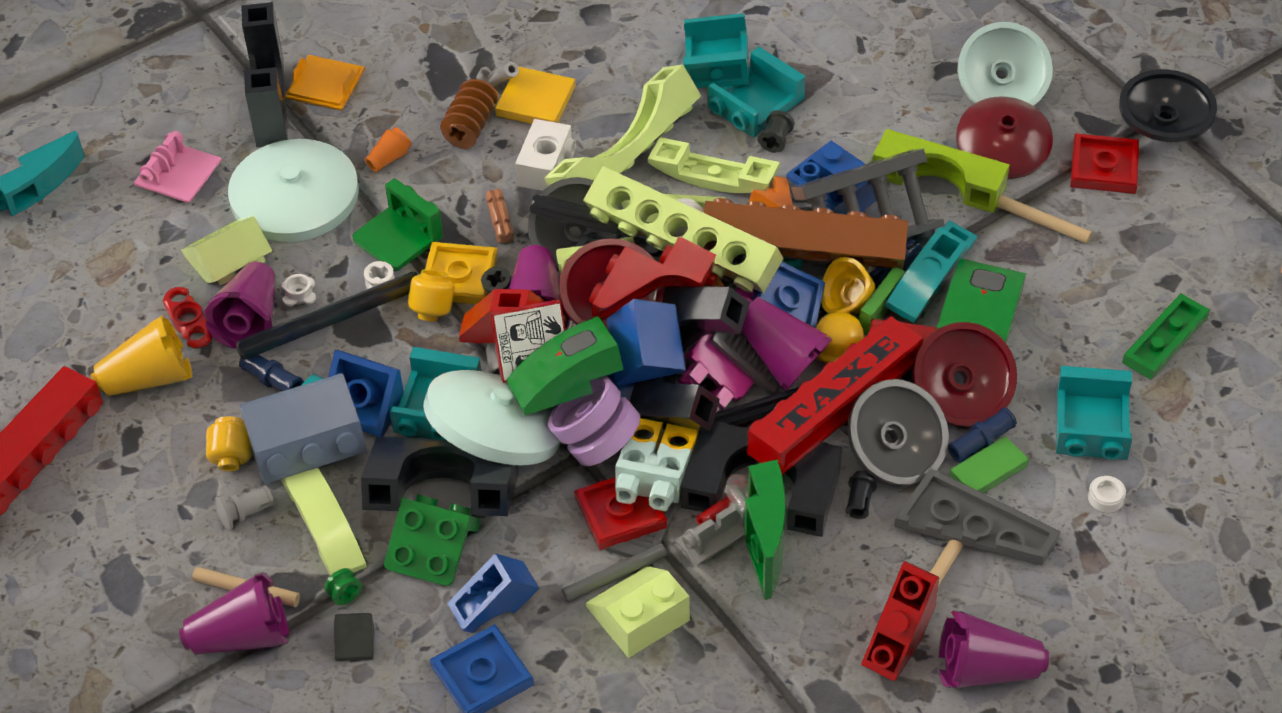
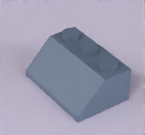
M343 373L239 405L256 464L264 484L368 452L360 421Z

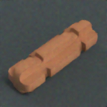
M498 188L488 190L485 194L486 202L490 210L493 228L496 232V239L500 244L510 243L514 240V231L512 224H510L511 220L506 202L504 201L503 192Z

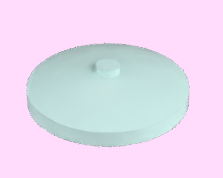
M310 139L283 140L256 150L237 166L228 186L229 202L235 219L254 216L265 238L277 242L309 240L331 231L349 216L355 207L359 194L357 174L351 160L336 147Z
M457 370L436 377L429 385L423 405L425 415L432 427L456 447L477 457L509 465L537 464L548 460L558 450L560 440L548 427V419L554 407L524 415L508 383H503L500 375L476 370Z

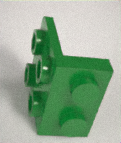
M393 178L385 184L388 208L354 232L352 237L353 242L377 261L387 262L392 266L393 271L396 272L431 247L432 242L439 241L443 237L441 211L437 205L423 199L411 186H405L399 180Z
M417 494L415 501L402 497L384 560L385 568L437 584L452 585L456 577L468 530L478 533L481 518L470 516L471 508L451 503L449 510L436 507L438 499Z

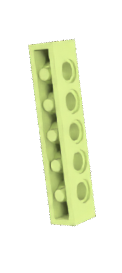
M602 166L583 199L590 208L591 212L589 214L593 218L605 224L611 220L619 224L618 229L629 236L636 237L638 233L647 238V243L661 251H664L668 244L674 246L678 237H674L675 232L681 227H688L686 233L681 237L704 248L707 242L716 240V246L709 250L716 254L714 268L711 273L717 274V278L722 279L726 275L734 279L733 283L737 287L750 293L753 289L765 293L784 259L776 246L605 166ZM630 200L629 205L625 209L618 210L621 202ZM659 214L654 222L646 223L650 215ZM746 254L744 262L739 265H732L736 256Z

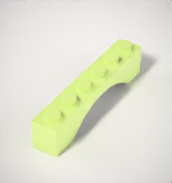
M684 65L663 67L644 85L636 117L628 131L615 145L592 158L564 159L544 178L548 186L559 180L573 177L595 180L602 166L618 173L630 169L635 164L634 159L641 153L650 150L655 144L654 140L670 131L674 127L673 122L680 116L689 113L693 109L692 104L701 97Z

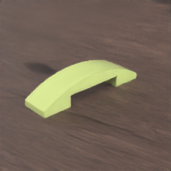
M659 137L648 157L650 165L675 179L697 187L728 193H751L755 189L766 190L767 187L770 188L774 176H776L780 168V162L749 156L746 163L743 164L691 153L689 143Z
M318 467L282 478L281 481L291 501L295 502L318 547L319 555L329 575L331 576L334 572L343 568H349L353 573L366 568L365 559L346 517Z

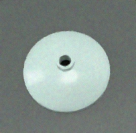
M996 22L981 27L968 38L958 59L960 84L974 104L986 98L1004 96L1017 98L1035 106L1047 92L1052 79V59L1045 43L1032 30L1017 23ZM996 71H1003L1006 75V78H998L996 75Z

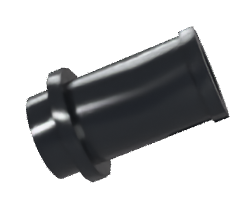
M856 471L848 481L851 489L845 512L847 515L850 514L852 518L864 519L869 515L871 495L876 490L877 483L875 477L867 471Z

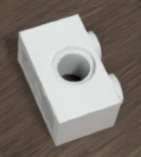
M538 119L533 120L515 163L517 186L541 191L548 187L544 178L564 159L573 158L576 140L572 139L571 125Z

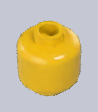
M432 269L422 270L421 274L414 276L411 280L408 297L409 308L418 313V318L421 320L437 321L438 316L447 315L451 311L455 289L454 283L448 279V274Z
M233 416L220 417L207 428L206 458L212 464L218 465L219 470L227 472L236 471L240 468V465L246 464L251 459L252 447L246 426L241 418Z

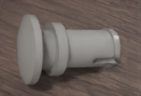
M266 485L240 496L232 494L228 497L227 501L222 496L215 498L218 517L227 530L233 529V521L243 522L246 516L272 508L274 503L272 502V494Z

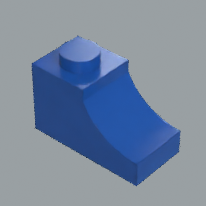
M495 553L447 604L462 630L473 633L485 622L496 616L508 612L516 613L540 588L524 561Z

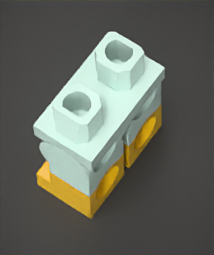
M640 418V423L634 435L622 447L615 466L616 500L631 504L635 502L637 495L649 497V505L653 509L667 511L672 502L679 503L682 482L699 430L667 424L663 434L662 422ZM641 429L648 430L653 433V436L650 439L638 438L637 431ZM681 436L688 443L684 446L671 444L672 437Z

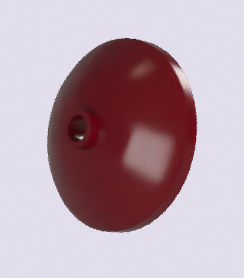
M999 96L978 101L963 113L957 126L956 142L958 150L1010 164L1008 179H1016L1034 173L1045 164L1051 153L1053 133L1048 120L1036 107L1017 98Z
M600 239L582 246L568 259L560 277V299L566 314L576 325L595 318L591 316L592 303L589 302L590 296L598 283L603 285L609 275L605 273L606 268L613 255L620 256L625 246L653 260L654 258L640 246L622 239ZM664 288L657 289L640 300L662 303ZM607 319L601 320L608 330Z
M957 322L937 329L923 341L914 359L913 382L927 391L936 400L944 413L947 424L957 427H971V425L978 421L984 422L999 412L1001 408L1008 407L1016 391L1017 367L1011 350L998 334L979 324ZM955 373H960L963 376V384L955 382Z

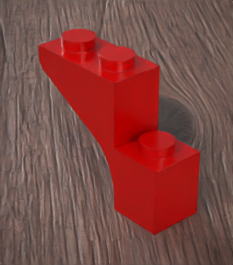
M680 236L674 246L669 244L666 246L659 262L625 246L620 256L613 255L606 268L605 273L609 274L603 285L598 283L590 296L589 302L592 303L591 316H599L601 320H606L631 300H640L660 288L703 287L714 268L716 254Z

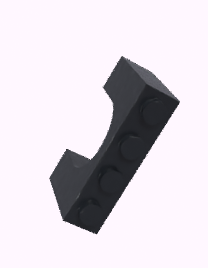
M273 2L241 5L242 29L250 64V70L244 71L245 96L257 148L288 140L284 57Z
M730 287L665 288L662 303L676 305L683 352L692 342L708 334H740L750 304L748 300ZM674 374L635 382L629 402L639 412L640 418L662 422L663 430L666 429L667 424L696 429L700 432H710L720 399L698 384H676Z
M716 421L713 422L710 432H698L681 486V508L704 512L721 500L726 483L735 472L744 467L760 464V462L747 454L749 428ZM822 442L785 472L794 484L788 507L787 530L823 537L841 470L842 447Z
M376 436L361 476L362 510L399 511L401 498L404 497L406 490L413 484L432 478H453L471 485V515L508 517L519 475V465L502 464L477 457L456 447L445 439Z

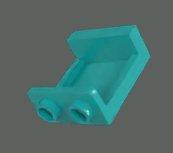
M740 13L685 19L684 31L686 41L683 65L696 88H708L712 83L718 86L749 84L748 35L745 15Z
M759 46L750 52L749 84L729 85L721 88L712 83L708 86V108L714 114L720 115L732 123L738 130L744 131L753 138L766 129V120L770 112L781 110L787 113L805 99V75Z
M413 347L409 357L411 373L399 406H393L390 411L393 433L406 437L416 436L428 439H445L432 427L424 412V399L429 385L436 377L447 372L457 370L482 371L480 357Z
M1061 365L1057 383L1056 454L1072 457L1087 456L1108 460H1128L1132 444V433H1130L1129 394L1132 385V371Z

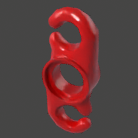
M171 288L165 293L163 304L175 329L182 333V337L187 340L186 344L188 347L199 349L211 343L213 336L207 331L205 325L207 320L201 306L189 295L188 288ZM177 295L186 296L184 301H171ZM186 313L197 315L195 319L189 322L179 320ZM194 333L205 334L202 339H190V336Z

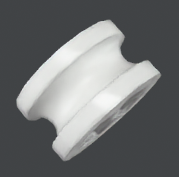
M376 261L370 263L364 270L365 286L367 289L395 278L393 268L387 262Z

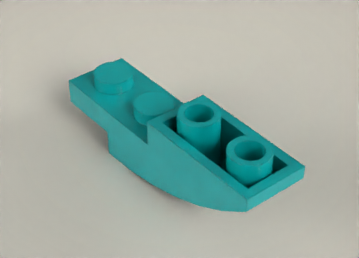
M76 131L18 157L20 167L0 176V212L7 209L12 217L45 198L73 173L85 157L79 135Z
M950 220L943 228L939 227L908 268L887 300L885 307L915 323L941 291L946 279L957 267L960 258L963 259L974 246L978 236Z

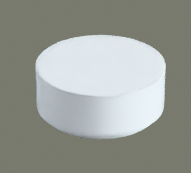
M1112 476L1097 477L1091 482L1088 492L1089 503L1098 511L1106 513L1119 510L1123 506L1126 496L1124 484Z

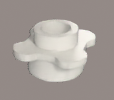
M295 274L288 277L282 283V289L285 291V296L282 299L284 305L290 307L295 304L313 303L316 300V295L313 293L314 279L303 274Z

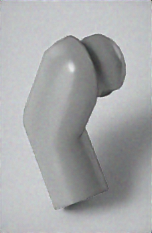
M507 62L493 71L488 67H483L478 72L476 78L486 81L495 87L515 77L519 72V68L515 62Z

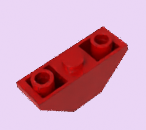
M494 289L464 314L459 342L495 343L490 312L545 301L529 289ZM563 315L564 324H565V329H566L567 320H566V316Z
M903 561L861 662L862 666L892 681L898 679L920 644L936 607L939 585L938 576L907 561Z

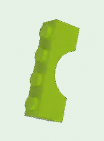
M890 129L885 130L873 153L872 162L912 149H924L927 162L917 165L916 177L937 176L944 178L959 189L964 205L991 213L995 212L998 199L1003 195L1007 187L1010 164ZM897 171L886 174L887 182L900 186L904 184L902 175L899 176Z

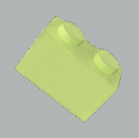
M250 216L238 219L181 249V252L206 283L217 281L219 285H223L236 275V270L246 266L248 263L255 261L264 263L266 261L264 255L272 252V249L255 217Z
M649 566L642 568L586 602L588 610L628 658L690 621L689 595L667 570Z

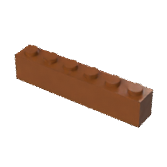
M725 198L705 201V214L776 246L783 258L832 263L838 258L849 257L859 261L863 266L890 269L896 266L903 270L909 221L901 220L899 216L883 215L881 218L868 217L866 213L858 211L849 212L847 215L834 214V211L826 208L804 211L794 205H782L780 208H773L756 201L748 202L747 205L733 204V201ZM717 241L707 242L704 249L712 250L716 246Z

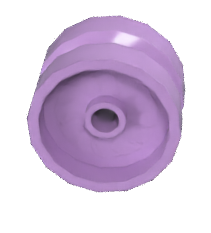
M607 376L590 381L592 394L556 405L548 419V427L561 443L568 444L567 448L570 453L584 466L601 463L613 456L630 440L640 423L639 412L626 397H620L621 392Z

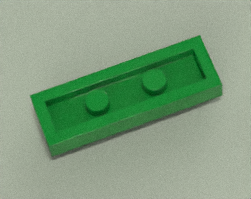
M1180 293L1125 352L1122 363L1152 380L1208 319L1210 309Z

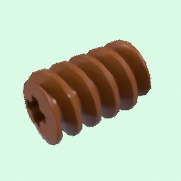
M469 79L464 81L441 121L440 129L444 138L458 148H472L476 144V140L480 136L485 122L489 119L494 105L498 102L497 90L483 80Z

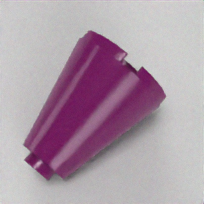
M530 245L523 248L519 252L509 289H529L545 302L558 299L561 301L559 291L560 277L551 252L546 247L540 245ZM562 306L563 315L566 316V320H567V323H566V328H567V325H568V322H569V319H570V318L568 317V315L566 314V312H565V310H564V308H563V306Z
M262 262L248 263L208 302L204 310V316L206 315L207 320L205 325L207 331L216 341L235 349L238 340L272 327L276 275L273 269Z
M748 297L746 300L750 304L741 332L780 387L787 391L828 346L832 338L760 297H757L754 301Z
M264 572L256 574L184 619L183 628L179 629V636L185 650L191 649L195 655L277 647L288 644L289 640L284 637L289 635L287 617L280 596L274 597L268 589L275 586L269 575Z
M953 610L951 613L954 618L947 617L940 638L938 657L945 658L946 670L939 669V677L942 685L946 688L1038 679L1041 673L1046 672L1048 669L1049 651L1044 649L1042 641L962 611Z

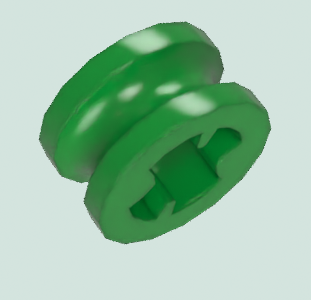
M343 568L334 572L324 585V590L329 596H332V600L337 605L351 602L359 595L362 589L361 581L355 577V574L349 568Z

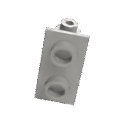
M742 500L730 502L728 508L716 515L715 522L709 519L693 529L689 528L684 535L676 539V543L697 566L744 537L745 502Z

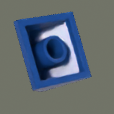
M633 299L607 318L608 331L618 344L624 369L614 373L617 386L686 372L675 304Z
M338 349L335 350L328 377L343 373L362 431L383 437L392 423L390 411L393 406H399L404 392L400 369Z

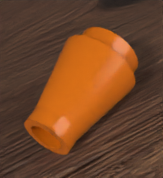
M399 128L387 129L371 152L364 158V161L372 171L377 173L385 166L408 154V149L412 146L411 141Z

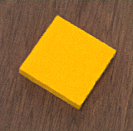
M518 66V74L509 80L495 107L496 116L532 124L534 119L558 123L576 87L575 79Z
M432 242L425 269L438 270L448 274V279L454 283L455 287L453 302L477 304L488 295V292L483 289L481 278L485 271L495 267L498 257L497 248Z

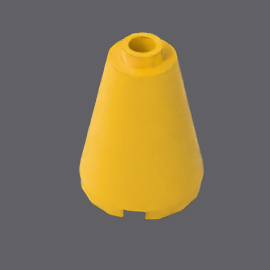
M160 316L94 365V373L90 376L92 380L97 382L100 392L104 391L107 396H113L186 381L193 377V372L188 357L184 359L181 350L184 346L177 332L167 318L164 319V316Z

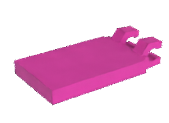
M736 287L734 290L745 299L749 297L752 300L753 290L751 293L739 287ZM708 334L698 338L685 356L692 363L678 380V383L699 385L705 376L709 377L717 385L712 394L720 399L718 411L719 408L721 410L724 409L731 399L734 402L742 399L754 381L709 342L713 334Z

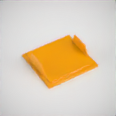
M308 55L305 61L301 57L293 70V81L286 92V99L342 111L362 76L365 67Z

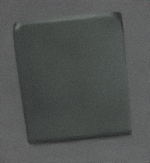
M371 613L336 614L334 616L335 661L373 659L374 623Z

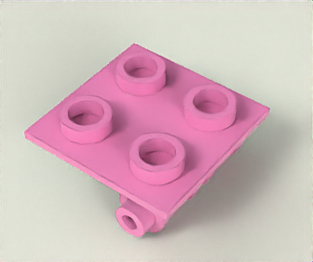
M173 131L172 133H167L165 141L162 143L163 146H157L155 152L150 155V160L147 164L140 168V175L135 180L134 185L190 203L222 161V158L184 146L183 135L178 131Z

